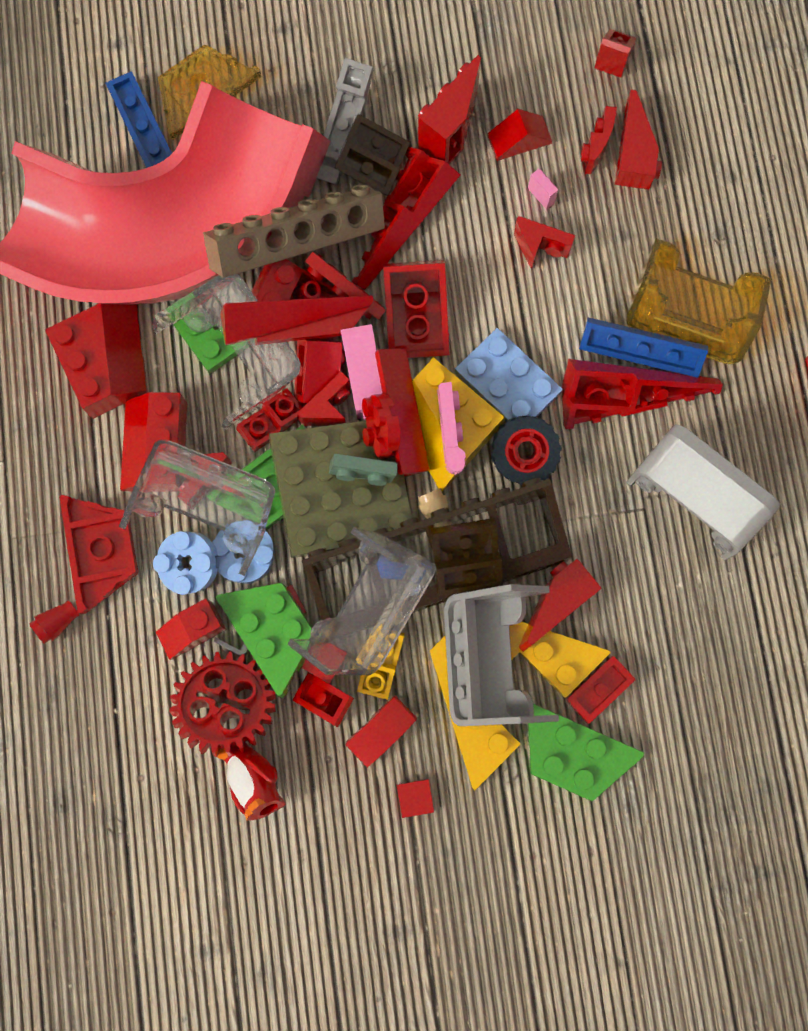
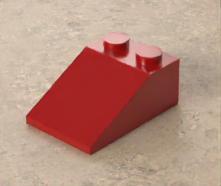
M444 260L383 264L389 349H406L408 358L450 355Z

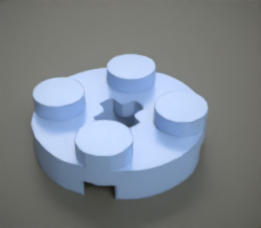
M252 521L233 522L220 530L212 541L218 557H215V567H218V572L229 581L243 584L257 582L268 574L273 565L272 562L275 554L274 542L263 527ZM240 545L251 547V550L248 552L249 559L244 560L242 557L236 559L235 554H237V548Z
M189 531L176 532L168 536L160 545L158 553L153 559V567L158 572L162 583L169 590L180 595L201 592L208 588L216 578L218 567H215V557H218L217 550L211 540L201 533ZM191 556V570L183 568V557Z

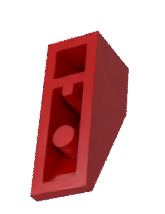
M630 90L625 105L614 185L649 190L653 180L660 177L662 161H658L659 147L637 90Z
M578 559L569 565L563 561L550 572L553 578L545 584V586H549V593L541 594L519 645L522 652L602 589Z

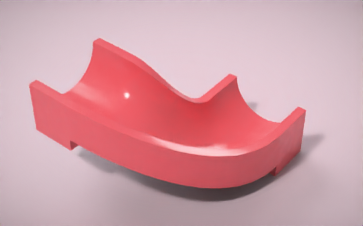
M201 81L177 148L164 161L145 169L122 173L93 172L52 153L15 141L11 154L15 155L23 166L25 190L19 214L8 234L0 242V274L49 295L80 302L124 305L153 304L176 300L206 291L226 282L237 274L222 278L209 269L203 232L214 230L213 227L217 224L242 222V219L249 215L263 216L270 214V211L274 208L298 206V202L302 201L304 196L310 197L331 141L304 124L301 126L267 113ZM272 231L267 235L266 241L270 238ZM244 239L240 241L238 249L242 247Z

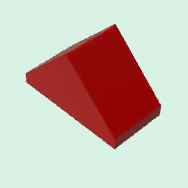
M609 29L602 39L594 68L621 78L637 38Z
M521 109L515 110L487 134L497 161L552 144V139L543 116Z

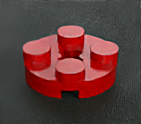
M387 393L375 394L362 399V411L366 417L367 428L363 429V440L366 447L372 446L376 456L379 458L395 456L396 454L392 451L399 450L401 440L398 416L391 415L389 407L395 405Z

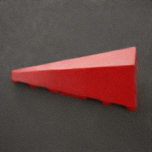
M408 147L405 153L408 159L403 170L400 169L396 177L398 183L393 192L386 197L383 204L385 229L372 232L371 235L375 240L370 252L364 251L361 259L365 264L359 275L354 277L352 282L366 290L383 269V264L391 260L460 177L461 174L446 161L432 158L423 150Z
M569 359L562 383L563 425L565 429H573L574 425L591 421L594 424L602 422L601 418L617 414L623 417L668 406V402L684 399L686 402L695 400V396L710 392L715 395L720 394L723 383L718 378L703 376L696 378L680 373Z

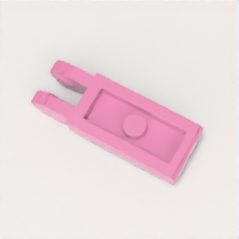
M452 382L440 383L437 395L445 467L447 468L446 471L456 475L460 474L466 466L464 461L466 459L465 452L458 447V442L463 441L461 422L456 423L454 411L460 409L458 391H452Z

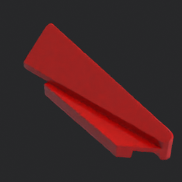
M373 296L226 303L223 305L220 313L225 345H232L255 338L256 345L342 336V329L353 328L372 304Z

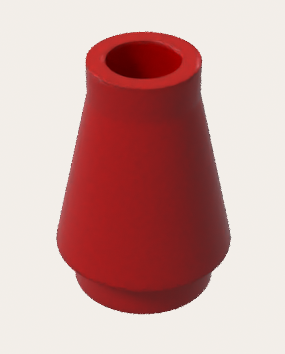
M68 600L57 607L34 616L35 620L29 623V625L42 643L45 644L50 640L53 642L80 614H78L75 607Z

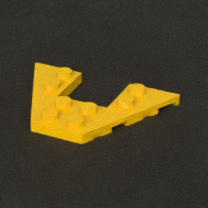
M520 622L516 625H509L511 660L520 653L564 698H567L611 653L609 650L552 631L546 633L532 646L522 652L519 645L528 624ZM444 636L429 652L471 786L476 790L512 754L520 743L502 724L458 726L453 722L449 708L446 637Z

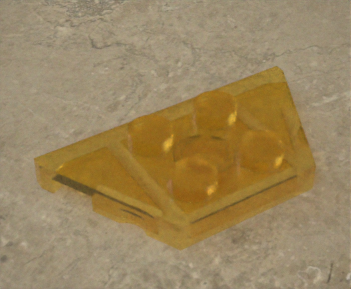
M204 44L158 77L170 138L174 140L183 133L201 81L234 97L262 77L260 69L254 65L250 68L240 64L237 58L228 54H221L216 49Z

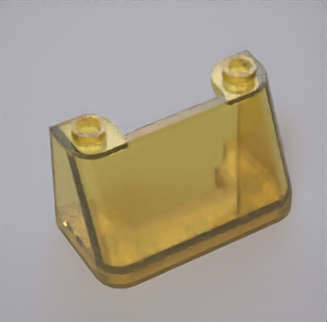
M656 238L626 319L628 327L707 345L708 353L706 357L721 363L735 364L740 362L763 324L772 278L748 272L740 275L734 286L677 267L680 259L679 249L669 242Z

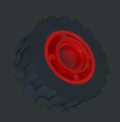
M519 416L503 423L499 430L495 432L490 447L492 451L491 459L497 471L509 481L520 485L533 478H540L543 481L549 478L548 476L557 469V463H560V451H562V445L559 443L560 438L553 430L554 428L546 423L545 420L534 416ZM529 441L533 446V453L529 458L522 459L518 454V447L521 443Z

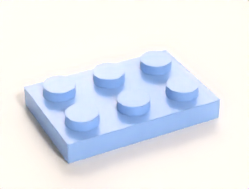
M498 328L454 370V373L475 393L502 414L506 422L511 418L519 416L538 417L563 391L550 376Z

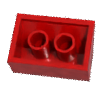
M148 392L126 401L121 491L180 492L179 488L184 482V463L179 457L185 456L188 404L181 393Z

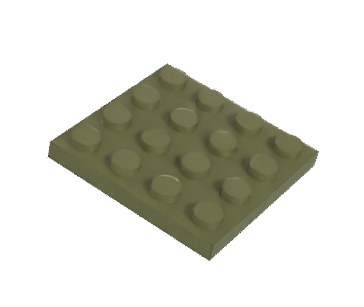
M366 420L270 433L269 442L291 558L308 556L309 552L320 548H326L328 552L339 548L338 543L344 540L357 538V541L370 538L369 533L375 530L387 528L389 532L401 528V522L412 519L404 476L399 475L398 470L392 482L383 486L372 485L368 483V480L355 478L354 481H342L337 479L336 475L329 474V465L334 453L396 463L395 456L379 458L376 456L372 446L366 447L363 440V429L367 428ZM416 535L411 536V537H408V538H405V539L414 538Z

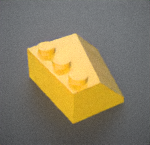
M433 357L412 382L430 469L429 473L434 479L437 488H441L443 492L459 474H451L446 471L447 468L445 467L437 395L440 383L452 382V391H458L460 409L454 411L456 423L461 422L463 441L458 442V447L465 452L466 459L464 461L466 466L494 436L495 432L499 430V427L503 424L504 416Z

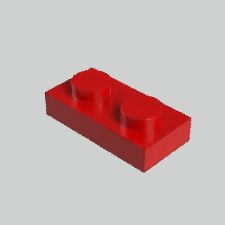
M611 656L565 700L587 724H590L636 679L615 656Z

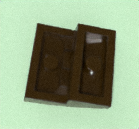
M357 114L334 169L388 196L410 141Z
M494 518L430 528L439 597L503 586L502 559L498 549V530Z

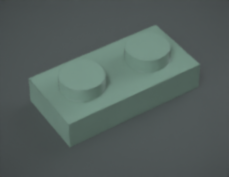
M334 453L329 465V474L336 475V478L342 481H354L355 478L368 480L369 484L383 486L391 483L397 475L398 463Z

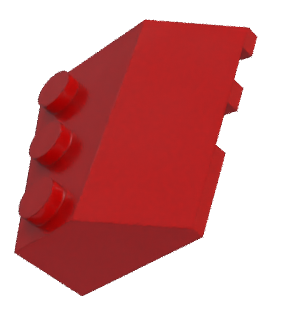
M99 303L44 329L82 409L92 419L125 404L129 399L148 392L145 363L142 356L141 329L138 322V304Z

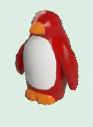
M244 742L245 752L242 753L235 746L232 747V755L228 757L225 749H221L217 758L224 760L228 766L227 780L230 785L231 798L238 810L245 815L246 820L252 821L270 815L283 808L286 803L276 789L278 778L276 768L270 765L263 755Z

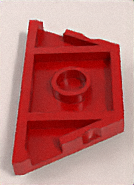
M61 495L59 498L77 612L82 615L89 612L139 573L129 513L113 507L109 508L94 502H86Z

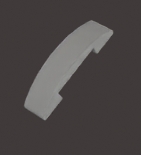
M344 58L336 84L338 91L323 135L331 142L317 179L337 185L342 175V172L334 169L356 115H363L374 69L372 66Z

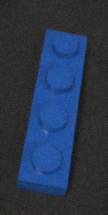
M130 71L106 82L107 88L146 168L168 158L172 152L133 72Z
M589 317L587 318L579 347L580 350L699 378L708 353L707 345Z

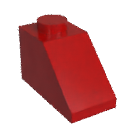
M319 338L297 341L294 397L296 400L308 403L340 373L341 366L345 361V351L342 347L343 342Z
M205 598L177 613L158 629L156 634L169 660H172L227 629L213 602Z

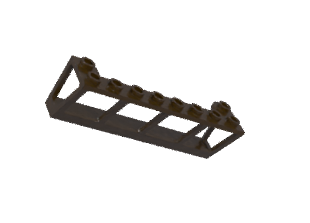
M533 478L522 483L523 488L510 491L509 487L493 492L491 494L492 498L480 501L479 498H472L461 503L462 508L449 511V508H442L430 514L431 518L419 521L418 518L408 519L400 523L401 528L389 532L387 528H381L369 533L370 538L357 541V538H351L338 543L339 548L327 552L326 548H320L307 554L308 558L301 561L328 639L333 640L447 601L451 595L439 597L437 584L393 599L387 598L372 552L374 548L426 532L432 550L430 528L444 526L488 512L489 519L494 518L497 523L498 549L502 559L503 583L559 565L563 561L568 562L572 555L551 480L541 481L540 478ZM540 500L556 545L517 558H511L496 508L514 502L517 505H523ZM364 552L379 602L336 618H330L315 573L334 567L338 564V560Z

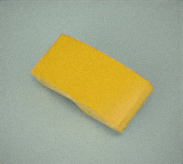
M374 625L357 692L388 700L405 633Z

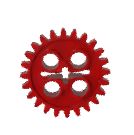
M232 651L228 652L226 659H221L219 652H215L214 661L211 662L204 655L202 656V666L199 667L196 663L192 662L193 672L191 674L184 671L181 672L184 683H174V687L179 694L170 695V700L176 704L169 708L171 715L176 717L172 724L175 728H181L178 732L181 739L189 737L187 743L191 749L199 743V751L203 755L209 747H211L214 757L219 755L221 749H225L228 757L232 755V747L235 746L243 753L245 752L244 742L248 741L255 746L254 735L256 733L262 736L266 735L262 724L269 725L273 723L272 717L267 713L276 712L275 704L270 702L276 699L275 691L269 690L272 686L265 679L262 670H257L258 666L255 660L246 665L244 654L236 661ZM213 679L223 680L222 684L217 688L207 687ZM244 689L253 691L247 699L237 698L238 693ZM198 693H203V694H206L207 697H203V696L197 697V694H198ZM226 699H228L229 704L224 703ZM216 702L223 703L221 708L218 707ZM203 707L209 709L205 717H194V713L198 709ZM240 710H250V713L244 714ZM231 718L240 720L235 728H224L227 720Z

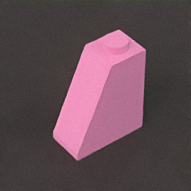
M372 324L341 330L357 419L363 418L364 420H366V417L362 411V399L368 398L371 395L382 394L375 351L377 350Z

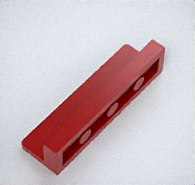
M379 349L375 351L382 393H387L392 398L395 406L389 407L391 415L398 416L400 423L399 450L394 451L396 454L395 460L398 463V474L409 477L430 471L406 349Z

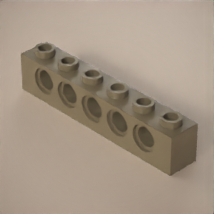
M355 185L351 187V191L344 193L330 192L323 199L302 200L298 202V206L274 208L267 215H249L244 217L242 222L217 224L213 227L214 230L203 232L209 269L225 278L385 229L382 193L369 188L368 185ZM299 223L297 230L294 232L296 225ZM272 231L270 238L266 241L267 235ZM244 239L242 247L238 249L240 241Z

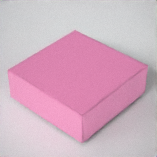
M537 169L530 176L528 190L547 210L555 204L558 188L542 170Z

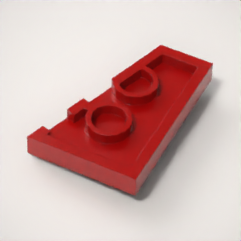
M315 250L306 259L305 262L310 265L307 271L320 281L325 277L333 283L334 286L331 290L338 296H370L354 282L349 281L335 266L325 262L322 256ZM373 298L372 304L363 315L369 320L372 316L379 320L386 309Z

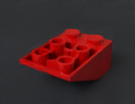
M479 55L470 63L466 62L458 71L457 77L450 84L446 83L440 89L431 105L426 104L418 115V149L423 150L428 156L446 161L448 164L464 149L478 92L481 57Z
M284 259L263 266L246 302L340 296L331 290L332 287L327 283L318 280L309 272ZM336 336V337H327V338H319V339H333V340H336L338 336Z

